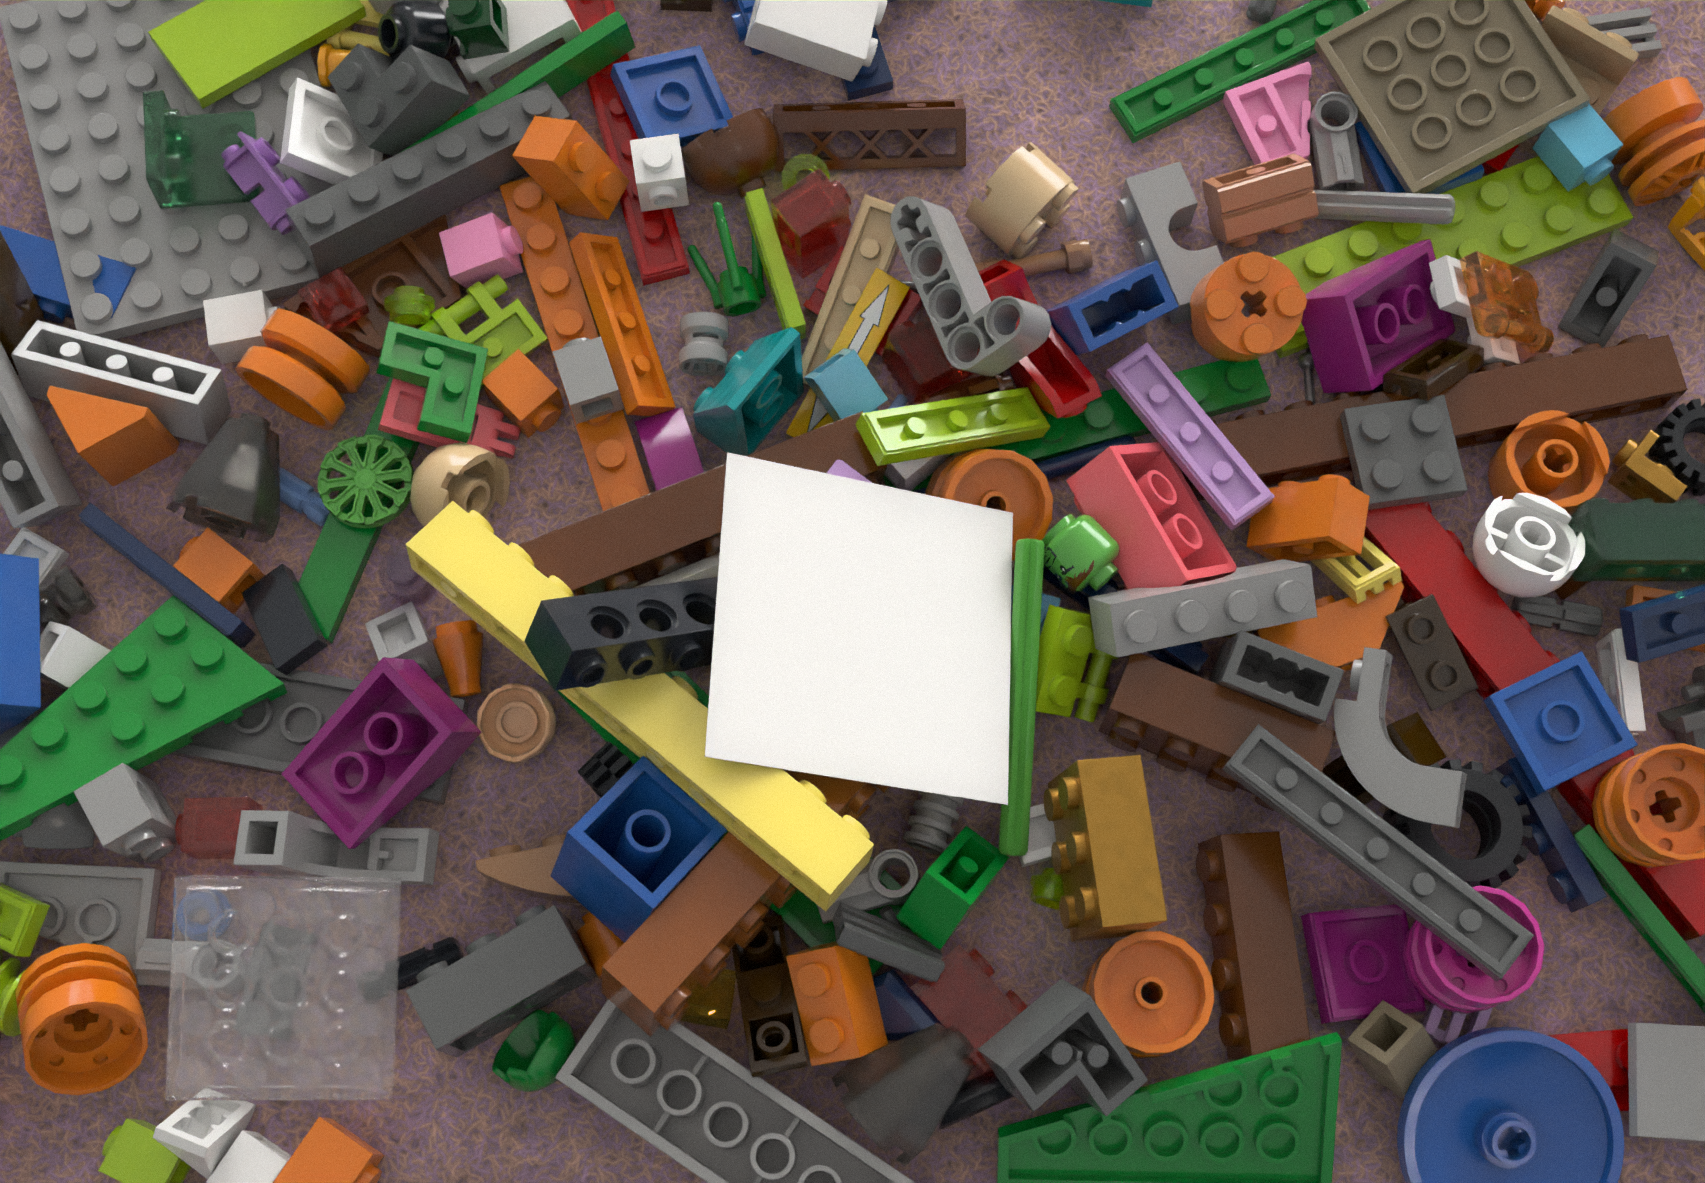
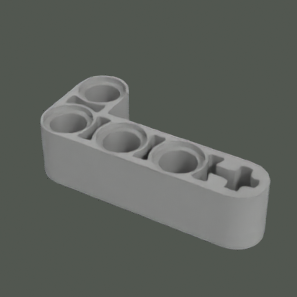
M908 196L895 205L890 220L893 235L946 358L952 366L971 373L993 377L1039 348L1047 340L1051 321L1049 314L1043 307L1012 296H1001L991 302L950 210L915 196ZM1020 317V323L1017 329L1015 330L1016 322ZM980 345V351L977 355V349Z

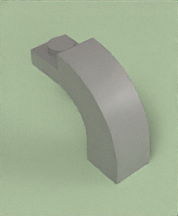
M1364 647L1363 660L1355 659L1351 670L1350 690L1358 692L1357 701L1335 698L1334 724L1337 741L1349 769L1365 790L1388 808L1421 822L1460 828L1467 774L1462 771L1434 768L1413 763L1397 750L1389 737L1385 723V708L1393 655L1387 650Z
M241 810L233 865L282 877L333 884L396 888V884L433 885L440 832L431 828H379L355 849H348L324 821L308 818L292 811Z

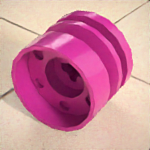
M1482 885L1472 887L1534 936L1499 981H1494L1473 963L1467 964L1465 957L1457 956L1455 949L1416 919L1406 933L1403 957L1408 977L1421 996L1438 1008L1460 1014L1488 1010L1511 1001L1529 989L1542 969L1544 942L1539 924L1524 903L1504 890Z

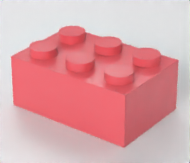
M1159 442L1109 446L1066 480L1074 494V502L1078 510L1083 515L1093 517L1119 544L1120 551L1113 564L1119 569L1118 573L1124 581V590L1196 584L1219 579L1236 571L1237 566L1185 477L1175 461Z

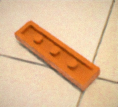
M580 232L569 242L602 338L626 414L654 416L675 409L676 406L618 237Z

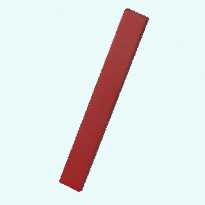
M566 0L582 32L614 11L616 12L613 0ZM626 53L586 81L607 156L630 181L620 198V204L642 283L645 286L690 274L672 208L641 212L630 140H636L638 136L610 76L613 64L630 61L628 53Z

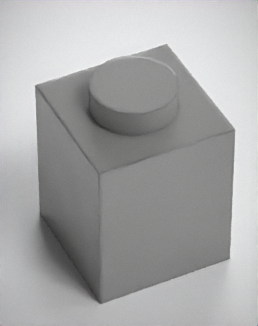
M601 336L591 340L589 338H577L566 343L562 349L552 352L576 424L624 409Z

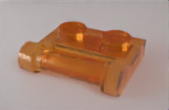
M1478 251L1461 258L1462 273L1477 333L1489 339H1499L1502 337L1519 343L1525 351L1538 355L1548 352L1553 345L1554 334L1550 328L1541 324L1536 302L1539 290L1530 272Z

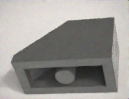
M1614 228L1587 271L1558 327L1589 344L1598 343L1601 345V348H1604L1656 268L1659 251Z

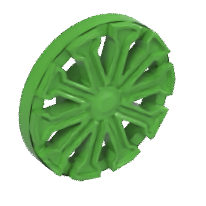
M375 434L360 437L355 435L339 442L335 449L325 455L320 466L317 489L324 506L340 522L356 528H374L394 520L408 506L414 470L405 452L393 441ZM367 446L365 458L362 461L357 449ZM381 448L388 450V452L377 461L379 450ZM348 454L353 466L351 467L339 461V459ZM395 462L402 463L400 469L388 470ZM331 471L345 476L329 479ZM403 481L405 483L404 488L398 490L389 486V483ZM344 490L335 499H330L329 494L332 491ZM384 496L394 501V504L389 509L384 507L381 502ZM354 499L352 511L348 514L343 513V508ZM366 504H371L374 509L372 517H364Z

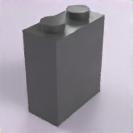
M1241 630L1221 645L1208 680L1320 724L1327 719L1344 670Z

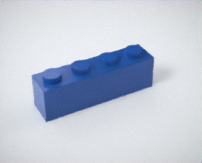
M0 225V231L44 314V318L56 323H63L65 317L74 319L55 241ZM98 255L102 262V271L92 282L95 293L104 294L112 303V318L136 271V267H130L123 262Z

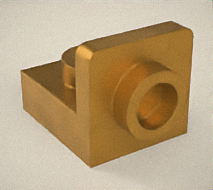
M1650 430L1639 442L1630 437L1611 460L1618 468L1607 482L1658 518L1679 499L1687 486L1676 479L1674 473L1668 467L1652 462L1645 457V454L1660 436L1653 430Z

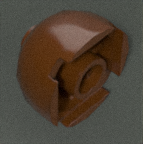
M763 108L749 110L726 120L728 126L715 133L711 128L681 150L685 161L684 164L699 186L709 193L721 196L738 192L741 199H745L746 192L766 188L767 185L763 178L775 168L779 157V139L770 118L767 117Z

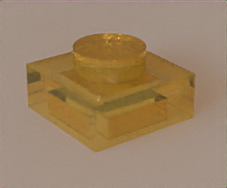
M725 969L707 989L699 984L692 991L693 994L687 1001L690 1004L689 1009L679 1021L727 1029L731 1017L736 983L735 970Z

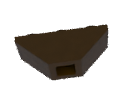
M781 915L763 918L761 921L765 923L764 926L745 948H741L737 943L732 947L752 1078L808 1066L806 1041L786 956L790 955Z

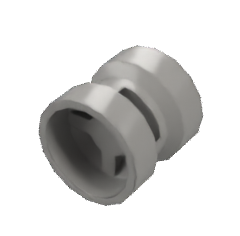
M694 312L684 315L680 319V337L684 340V347L679 351V369L692 376H717L723 374L728 364V352L723 348L724 342L729 337L728 319L712 312Z

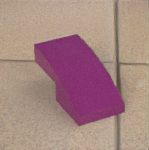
M682 407L634 421L656 490L704 472Z

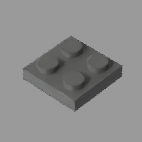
M1444 395L1435 396L1429 401L1417 398L1346 408L1341 413L1340 420L1357 489L1370 496L1368 510L1462 497L1468 490Z

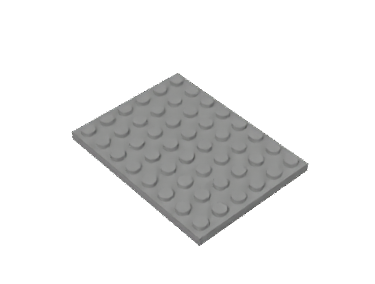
M28 0L0 7V22L76 331L115 340L205 317L203 300L263 290L267 298L272 300L302 292L329 275L327 274L321 278L318 277L296 244L292 231L282 235L278 229L272 230L269 227L268 223L251 203L265 189L260 185L250 194H244L231 175L224 169L223 164L225 161L221 157L223 151L228 147L237 144L241 148L245 145L237 135L241 131L256 140L263 137L281 158L289 88L296 78L321 87L310 49L202 109L154 45L148 31L205 0ZM280 162L276 165L286 179L293 176L304 187L310 197L334 186L331 183L283 165ZM98 255L136 268L112 318V303L104 294L95 293L92 280L96 279L102 271V262Z

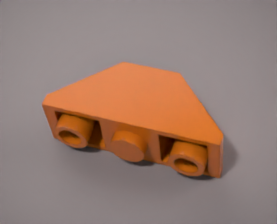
M1401 581L1395 585H1392L1390 582L1384 583V590L1375 595L1371 590L1366 591V600L1359 604L1350 597L1335 601L1333 595L1325 596L1315 600L1317 617L1261 628L1254 635L1347 672L1352 670L1355 659L1363 660L1364 647L1380 649L1389 626L1385 616L1395 611L1404 586Z

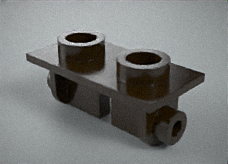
M1433 594L1414 603L1412 601L1396 607L1393 613L1385 616L1430 711L1478 689V685Z

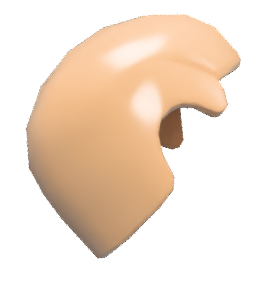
M510 683L497 688L487 695L477 712V727L482 732L479 737L490 755L507 762H526L544 753L555 735L556 715L552 703L542 692L528 685Z

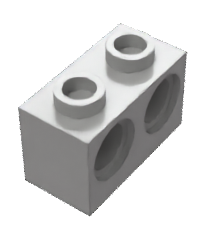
M124 763L73 791L102 846L138 863L142 860L145 863H150L161 859L174 849L173 842L185 835L157 782Z

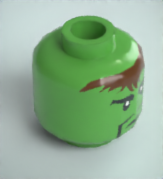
M1068 514L1042 539L1046 547L1044 549V565L1071 591L1078 592L1089 585L1095 591H1098L1119 570L1112 563L1119 554V544L1089 515H1081L1075 518L1072 514Z

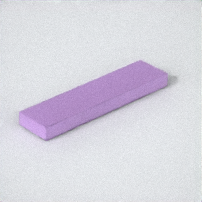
M1148 342L1107 369L1105 377L1231 531L1272 503L1275 496Z

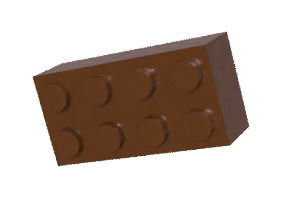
M1141 653L1129 656L1098 730L1108 735V743L1121 750L1136 752L1137 748H1141L1157 755L1156 762L1168 769L1185 772L1186 768H1190L1207 775L1205 781L1217 789L1235 792L1237 787L1249 793L1252 792L1226 773L1223 768L1258 724L1320 772L1323 770L1336 734L1334 730ZM1255 797V802L1257 804L1269 810L1275 811L1268 804L1262 801L1259 797Z

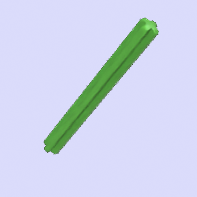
M1029 538L1019 539L1015 549L1010 652L1008 805L1001 804L999 851L1001 854L1009 856L1026 855L1029 842L1045 548L1043 541Z

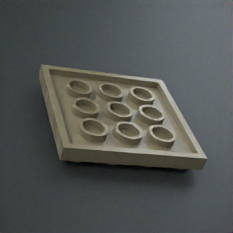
M1387 0L1315 39V50L1341 91L1352 99L1358 109V118L1406 193L1426 194L1543 132L1548 124L1587 107L1590 102V97L1524 0Z

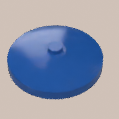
M1491 1027L1465 1034L1439 1049L1421 1067L1412 1080L1400 1109L1397 1127V1149L1400 1167L1406 1183H1618L1624 1159V1130L1621 1114L1610 1087L1599 1071L1581 1053L1553 1037L1534 1030L1518 1027Z

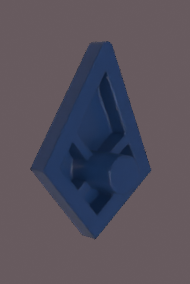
M894 969L873 978L887 1041L940 1038L946 1034L945 1027Z

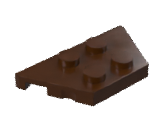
M446 214L342 266L283 303L285 310L308 318L333 333L345 343L379 358L389 321L419 329L432 320L430 314L442 306L447 309L461 299L458 282L449 275L439 232L448 229Z

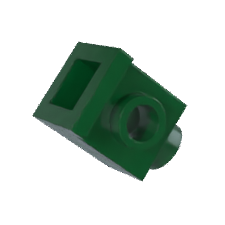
M448 0L449 7L446 8L447 26L452 37H458L460 41V55L464 60L510 52L507 8L501 0Z

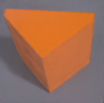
M49 386L46 395L76 451L113 487L177 452L180 443L148 407Z

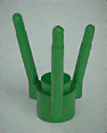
M715 202L713 204V211L727 269L719 275L720 282H716L695 245H689L687 250L711 293L714 308H723L725 315L735 317L754 312L761 307L760 299L767 296L763 283V266L752 232V274L748 272L746 267L738 266L722 204Z

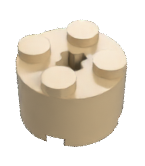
M1029 142L1026 149L1022 146L1016 150L985 183L988 187L985 192L987 198L982 203L975 196L965 213V217L1008 256L1013 255L1016 259L1023 258L1038 242L1039 239L1036 236L1045 224L1053 228L1064 217L1071 207L1068 203L1076 195L1079 188L1074 185L1075 181L1032 142Z

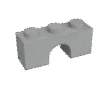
M1180 162L1126 178L1121 198L1117 200V211L1122 225L1125 228L1131 226L1137 241L1134 243V250L1139 265L1141 266L1155 260L1158 261L1179 306L1167 312L1172 325L1191 319L1190 300L1193 290L1205 275L1224 263L1216 245L1203 250L1191 251L1178 246L1170 236L1171 231L1191 224L1198 204Z

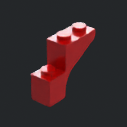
M1003 259L979 271L991 302L1001 296H1012L1038 305L1022 267ZM1020 317L1016 322L1015 330L1017 329L1020 323ZM1052 325L1047 340L1039 348L1009 367L1016 388L1028 387L1038 406L1056 418L1075 416L1087 408V403L1102 396L1093 375Z

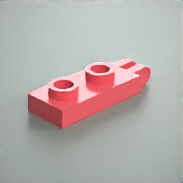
M393 378L378 430L436 448L461 442L417 430L426 388ZM477 404L471 435L467 443L485 448L495 453L496 456L512 459L514 458L516 447L510 443L498 440V437L518 440L521 429L513 424L503 422L504 413Z

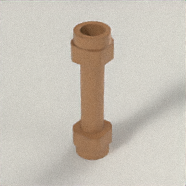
M1087 239L1061 243L1060 250L1009 260V262L1022 267L1026 277L1065 269L1068 274L1092 268L1093 266L1091 248ZM996 257L984 259L981 262L975 263V266L979 272L999 262Z

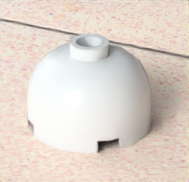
M1516 493L1513 499L1502 500L1503 496L1494 499L1478 522L1473 534V558L1479 572L1497 589L1520 598L1542 596L1561 587L1570 578L1585 556V539L1582 532L1576 537L1573 529L1568 525L1572 517L1565 509L1549 499L1530 493Z

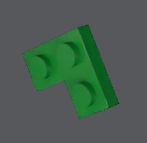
M389 321L384 335L376 374L426 387L417 430L467 443L474 422L488 348Z

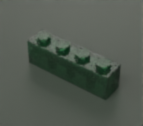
M1595 498L1581 503L1577 507V511L1571 515L1572 519L1568 525L1573 529L1576 537L1582 532L1585 539V556L1572 574L1573 581H1705V504H1699V501L1696 499H1685L1675 503H1655L1653 499L1644 498L1629 503H1610L1606 498Z

